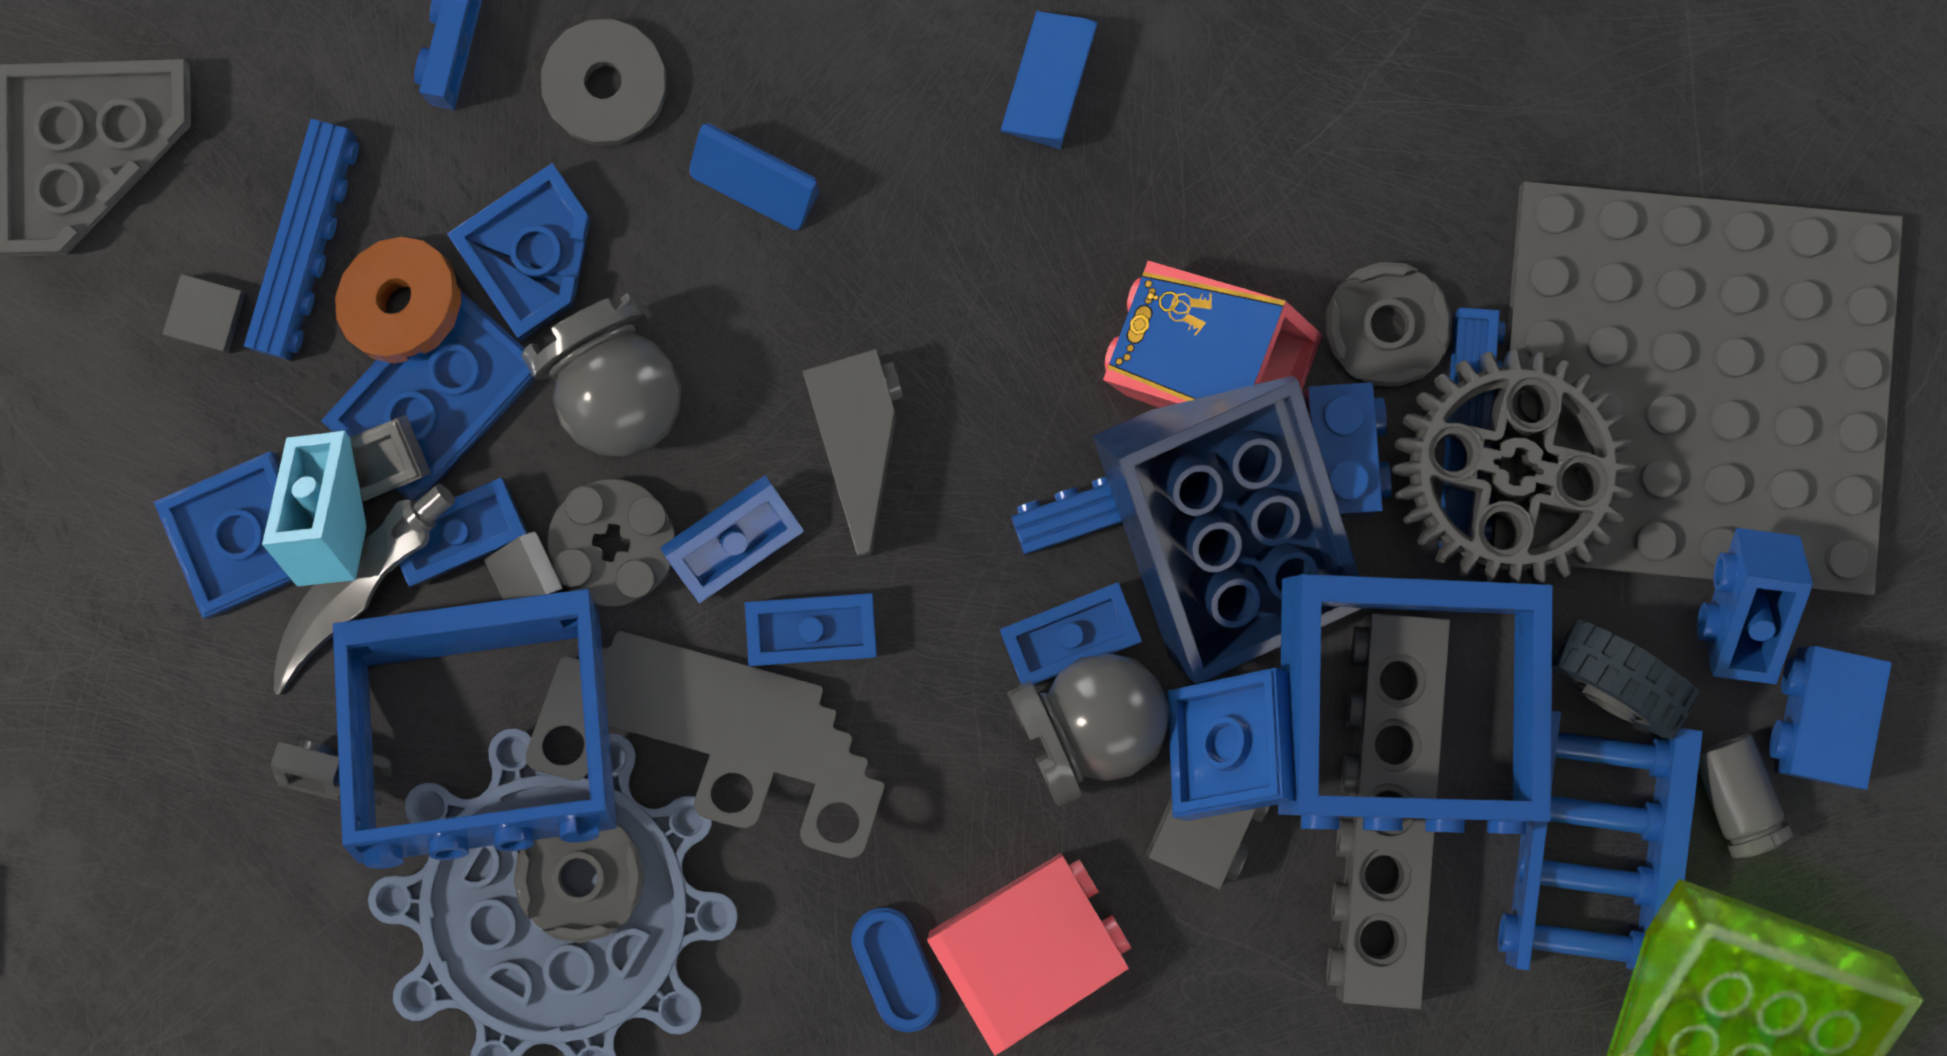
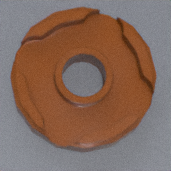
M401 236L378 241L359 253L342 274L335 296L336 320L346 339L372 359L394 364L410 361L406 357L415 356L419 352L426 354L439 346L454 327L461 306L460 287L456 285L455 270L446 257L423 240ZM410 287L411 298L408 305L398 313L388 314L386 306L391 294L399 288Z

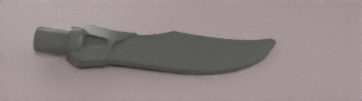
M435 485L418 501L401 500L396 503L394 508L385 517L384 523L364 540L356 580L312 586L298 605L283 634L274 672L275 694H285L304 664L333 636V623L352 621L366 611L376 589L386 574L392 572L411 554L427 545L429 532L436 526V519L455 503L454 496L444 485Z

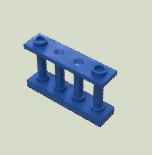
M1551 711V790L1556 757L1646 769L1650 777H1656L1653 803L1647 802L1644 808L1551 796V822L1639 833L1643 841H1649L1646 867L1639 866L1636 872L1543 860L1548 822L1527 821V834H1521L1512 911L1511 914H1502L1498 931L1499 952H1506L1505 964L1521 970H1530L1532 949L1625 962L1627 969L1633 970L1632 981L1647 987L1662 936L1678 942L1703 731L1680 728L1673 740L1661 737V739L1655 738L1652 744L1559 732L1561 712ZM1540 885L1631 897L1635 905H1641L1638 931L1631 930L1628 936L1535 924Z

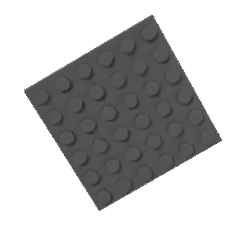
M1523 182L1519 186L1506 354L1511 349L1519 350L1521 367H1527L1533 354L1543 352L1545 354L1544 371L1548 373L1562 360L1568 361L1570 364L1565 380L1569 383L1585 374L1591 375V381L1584 394L1590 399L1604 392L1609 393L1610 398L1599 409V412L1603 418L1622 414L1624 420L1610 430L1613 439L1631 438L1633 441L1631 446L1616 453L1617 462H1627L1636 466L1635 471L1617 477L1616 482L1617 485L1632 490V497L1624 500H1612L1611 507L1622 513L1625 519L1619 524L1602 522L1600 527L1611 537L1610 543L1605 546H1599L1588 540L1585 544L1589 548L1593 560L1587 564H1580L1571 555H1568L1567 559L1570 568L1713 581L1715 563L1719 553H1728L1736 528L1800 536L1813 582L1812 591L1866 596L1875 595L1903 216ZM1527 390L1515 392L1512 399V408L1515 415L1524 422L1535 423L1541 414L1539 399L1534 393ZM1561 405L1553 445L1592 454L1590 444L1582 427L1572 414ZM1504 433L1503 437L1498 440V444L1511 438L1523 437H1513ZM1537 434L1526 437V439L1535 442ZM1515 454L1507 460L1496 463V465H1499V469L1509 473V484L1522 477L1532 476V474L1526 473V469L1517 466V455ZM1542 458V461L1549 462L1548 459ZM1569 466L1562 476V486L1570 498L1583 501L1590 491V480L1582 469ZM1535 489V492L1513 500H1503L1494 496L1493 504L1499 501H1507L1521 506L1525 498L1541 494L1542 490ZM1539 508L1533 539L1529 549L1543 546L1557 539L1575 523L1579 515L1563 514ZM1492 514L1490 545L1499 550H1505L1511 545L1514 538L1513 527L1507 518Z

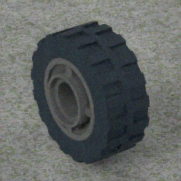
M1575 620L1552 658V670L1554 673L1564 679L1569 685L1582 692L1589 700L1627 722L1636 724L1651 733L1663 738H1669L1670 740L1674 739L1701 695L1700 691L1690 681L1646 650L1605 629L1582 620Z

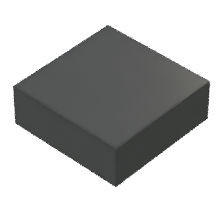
M180 274L163 335L229 354L246 293Z
M535 531L516 538L484 559L503 600L553 594L563 589Z

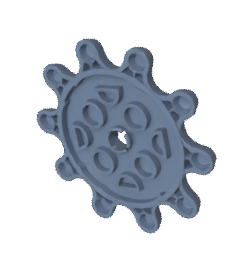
M517 728L505 729L491 740L488 752L492 767V780L488 789L481 796L473 799H461L437 783H424L417 785L409 792L405 800V813L411 823L590 800L588 774L580 780L573 781L533 770L526 762V751L531 736ZM610 733L616 823L626 829L639 847L646 873L642 899L629 920L603 938L582 943L555 939L536 926L519 906L513 880L517 855L520 851H500L495 849L493 845L471 848L467 856L454 860H436L429 857L423 869L414 875H394L380 879L370 889L368 896L369 909L375 918L383 923L402 924L411 927L419 934L423 943V956L420 964L414 971L405 975L395 986L393 1003L396 1010L402 1017L411 1021H422L446 1008H457L466 1012L474 1021L477 1030L476 1041L470 1056H522L528 1048L543 1043L557 1047L563 1052L564 1056H617L614 1048V1037L618 1028L625 1021L632 1018H646L670 1034L680 1035L689 1032L697 1025L701 1018L702 1006L699 997L678 976L676 967L678 955L683 947L690 942L698 940L714 941L725 938L736 927L738 919L737 908L729 897L718 892L697 890L686 881L683 874L682 862L685 853L691 846L701 841L709 833L712 820L703 818L696 812L694 796H683L659 809L646 808L638 804L632 797L629 788L630 775L636 760L634 747L622 735ZM581 858L572 859L563 869V884L574 895H587L596 886L597 872L589 861Z

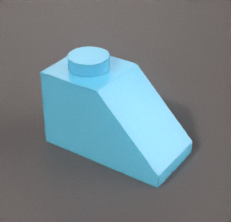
M345 431L288 437L284 446L262 545L296 586L354 581L357 576L367 526L351 439Z

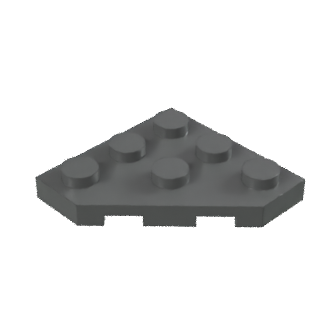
M184 59L0 64L1 256L67 255L191 127L190 64Z

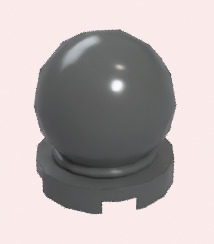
M631 292L626 293L620 298L622 303L616 309L609 298H606L578 311L551 328L557 338L556 341L540 351L536 343H532L525 348L521 355L536 380L551 377L556 379L553 403L560 424L577 444L599 455L628 457L650 450L669 434L680 412L681 385L674 365L655 342L636 335V329L643 323L646 316Z
M1110 653L1081 657L1058 673L1048 693L1041 691L1037 694L1030 680L1018 685V688L1007 692L1022 730L1025 729L1030 741L1040 737L1046 753L1036 757L1035 760L1058 807L1073 803L1082 798L1078 783L1083 781L1084 776L1106 782L1133 776L1157 758L1169 733L1170 708L1166 691L1157 678L1137 659Z

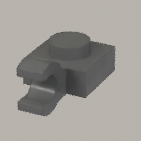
M308 740L299 741L298 746L278 741L270 764L278 786L340 801L339 757L335 756L336 752L321 743ZM373 754L374 774L391 777L393 772L391 762L381 755ZM374 790L375 808H381L383 802L381 793Z

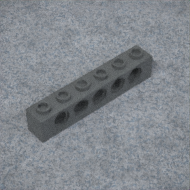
M1372 613L1364 615V627L1354 626L1351 640V664L1361 665L1359 691L1349 690L1346 728L1356 729L1354 755L1344 754L1341 792L1351 793V797H1375L1377 794L1389 790L1396 794L1398 798L1437 799L1450 620ZM1392 662L1403 665L1411 676V686L1408 693L1398 700L1388 697L1380 686V675L1383 669ZM1389 726L1399 729L1406 739L1404 755L1400 760L1391 764L1381 760L1375 750L1377 735L1381 730ZM1363 817L1340 818V830H1337L1336 855L1337 857H1346L1344 883H1334L1331 901L1332 921L1341 922L1339 948H1329L1326 983L1327 986L1336 987L1335 997L1342 1003L1421 1010L1434 832H1425V818H1403V831L1363 830ZM1387 855L1396 865V879L1388 889L1373 891L1365 879L1366 867L1375 857ZM1373 921H1385L1392 932L1390 946L1379 955H1367L1360 943L1362 930Z

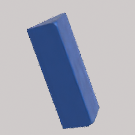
M1036 11L1000 132L1061 150L1095 37L1097 21Z
M703 123L700 128L689 168L693 179L792 230L798 231L802 228L820 194L815 177L710 123H707V125Z

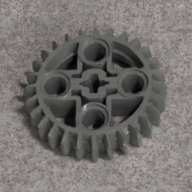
M1511 349L1505 354L1503 367L1498 368L1493 353L1486 352L1480 357V373L1476 374L1471 364L1463 360L1455 367L1460 383L1456 385L1446 374H1440L1434 379V383L1442 395L1439 399L1427 392H1422L1417 396V403L1427 412L1425 417L1416 414H1407L1404 417L1403 424L1417 433L1415 438H1401L1395 441V448L1411 454L1410 461L1392 467L1393 474L1410 477L1411 485L1396 492L1395 497L1397 500H1415L1417 508L1411 510L1403 520L1405 524L1424 520L1428 528L1417 539L1420 546L1437 539L1443 544L1435 558L1436 562L1442 564L1454 557L1455 554L1461 557L1457 571L1458 576L1462 578L1467 577L1475 569L1476 565L1482 566L1481 582H1495L1499 575V570L1505 571L1506 583L1521 584L1523 570H1528L1532 583L1543 585L1547 582L1546 565L1550 564L1558 577H1567L1572 573L1567 556L1571 555L1580 564L1591 562L1593 556L1585 543L1589 540L1599 546L1608 545L1611 537L1600 527L1601 523L1619 524L1625 519L1622 513L1611 507L1612 500H1624L1632 497V490L1617 485L1616 482L1617 477L1635 471L1636 466L1627 462H1617L1616 453L1631 446L1633 441L1631 438L1613 439L1610 433L1611 429L1624 420V416L1616 414L1603 418L1599 409L1608 401L1610 394L1604 392L1589 399L1584 394L1592 378L1589 374L1579 377L1572 383L1567 382L1565 378L1570 364L1568 361L1562 360L1548 373L1544 371L1545 354L1543 352L1533 354L1527 367H1521L1519 350ZM1498 389L1493 402L1488 430L1460 423H1447L1450 416L1469 399ZM1516 391H1530L1539 399L1541 414L1535 423L1524 422L1515 415L1512 408V399ZM1561 405L1572 414L1582 427L1590 444L1592 454L1553 445ZM1504 433L1513 437H1523L1511 438L1493 446L1492 449L1483 447L1501 439ZM1537 434L1535 442L1526 439V437ZM1441 438H1451L1462 446L1465 453V461L1458 472H1449L1437 463L1434 456L1435 446ZM1515 454L1517 455V466L1526 469V473H1530L1532 476L1522 477L1509 484V473L1499 469V465H1495L1494 462H1502L1513 457ZM1542 458L1548 459L1549 462L1542 461ZM1569 466L1580 468L1588 475L1590 491L1583 501L1570 498L1563 489L1562 476ZM1477 476L1485 477V480H1480L1476 478ZM1433 483L1473 493L1465 534L1455 526L1444 512L1437 498ZM1535 489L1542 490L1541 494L1525 498L1521 506L1507 501H1499L1488 505L1490 495L1503 500H1513L1535 492ZM1539 508L1563 514L1579 515L1575 523L1557 539L1543 546L1529 549L1533 539ZM1492 514L1507 518L1513 527L1514 538L1511 545L1505 550L1492 547L1484 535V526Z

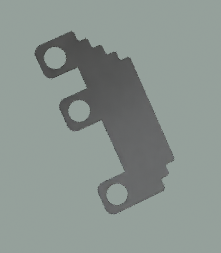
M619 631L615 634L610 647H602L608 726L710 754L694 800L695 810L701 817L738 828L753 826L759 819L773 774L778 773L815 784L800 830L801 840L807 847L844 858H855L863 853L885 786L881 781L866 777L867 758L851 754L849 748L853 738L849 733L838 731L833 727L837 713L833 709L820 705L823 694L822 686L624 631ZM565 656L560 659L526 751V762L533 770L573 781L584 778L588 774L580 663L579 659ZM559 726L575 728L584 739V750L581 756L569 765L553 764L543 753L544 738L552 729ZM728 773L743 775L750 781L753 788V796L749 805L736 813H726L719 810L711 798V789L715 781ZM832 803H845L851 806L859 818V827L856 834L850 840L843 843L827 841L821 836L817 828V819L820 812Z

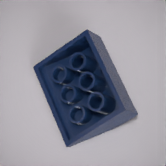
M1289 376L1153 409L1092 436L1169 658L1195 684H1200L1281 646L1283 578L1302 574L1360 577L1300 384L1296 377ZM1321 606V627L1362 608Z

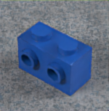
M1373 382L1308 386L1302 394L1341 518L1373 516L1381 512L1382 500L1391 499L1392 493L1388 461L1379 462L1377 436H1385L1387 431L1384 398H1374Z
M1736 528L1728 553L1720 552L1717 557L1713 577L1715 591L1711 603L1704 602L1700 607L1697 618V638L1706 643L1712 676L1777 684L1813 586L1800 536Z
M1818 646L1797 647L1796 657H1789L1782 675L1781 691L1782 694L1788 695L1784 719L1776 721L1769 742V755L1771 758H1776L1773 772L1845 788L1867 790L1892 662Z

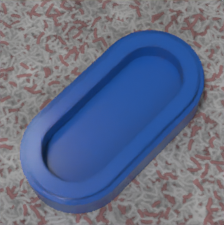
M877 907L867 911L854 926L851 944L877 1010L884 1022L891 1028L901 1032L919 1031L927 1027L935 1019L940 1008L941 994L914 926L904 913L895 908Z

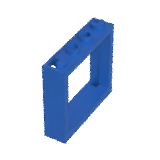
M1308 574L1283 578L1281 670L1289 673L1295 802L1278 804V815H1301V829L1340 830V816L1363 817V830L1403 831V818H1425V832L1465 833V820H1487V833L1527 834V821L1551 822L1553 585ZM1321 606L1515 614L1513 801L1319 796Z
M589 589L333 623L342 846L358 864L364 863V866L373 869L392 868L404 863V857L429 854L430 858L436 860H454L467 856L471 848L494 845L495 849L500 851H520L534 846V840L560 837L565 842H586L598 838L599 831L617 829L600 616ZM578 638L590 800L376 828L368 666Z

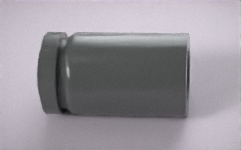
M1753 733L1732 737L1700 750L1698 774L1725 839L1730 840L1727 847L1732 858H1747L1768 852L1785 844L1786 841L1794 836L1789 823H1783L1785 813Z

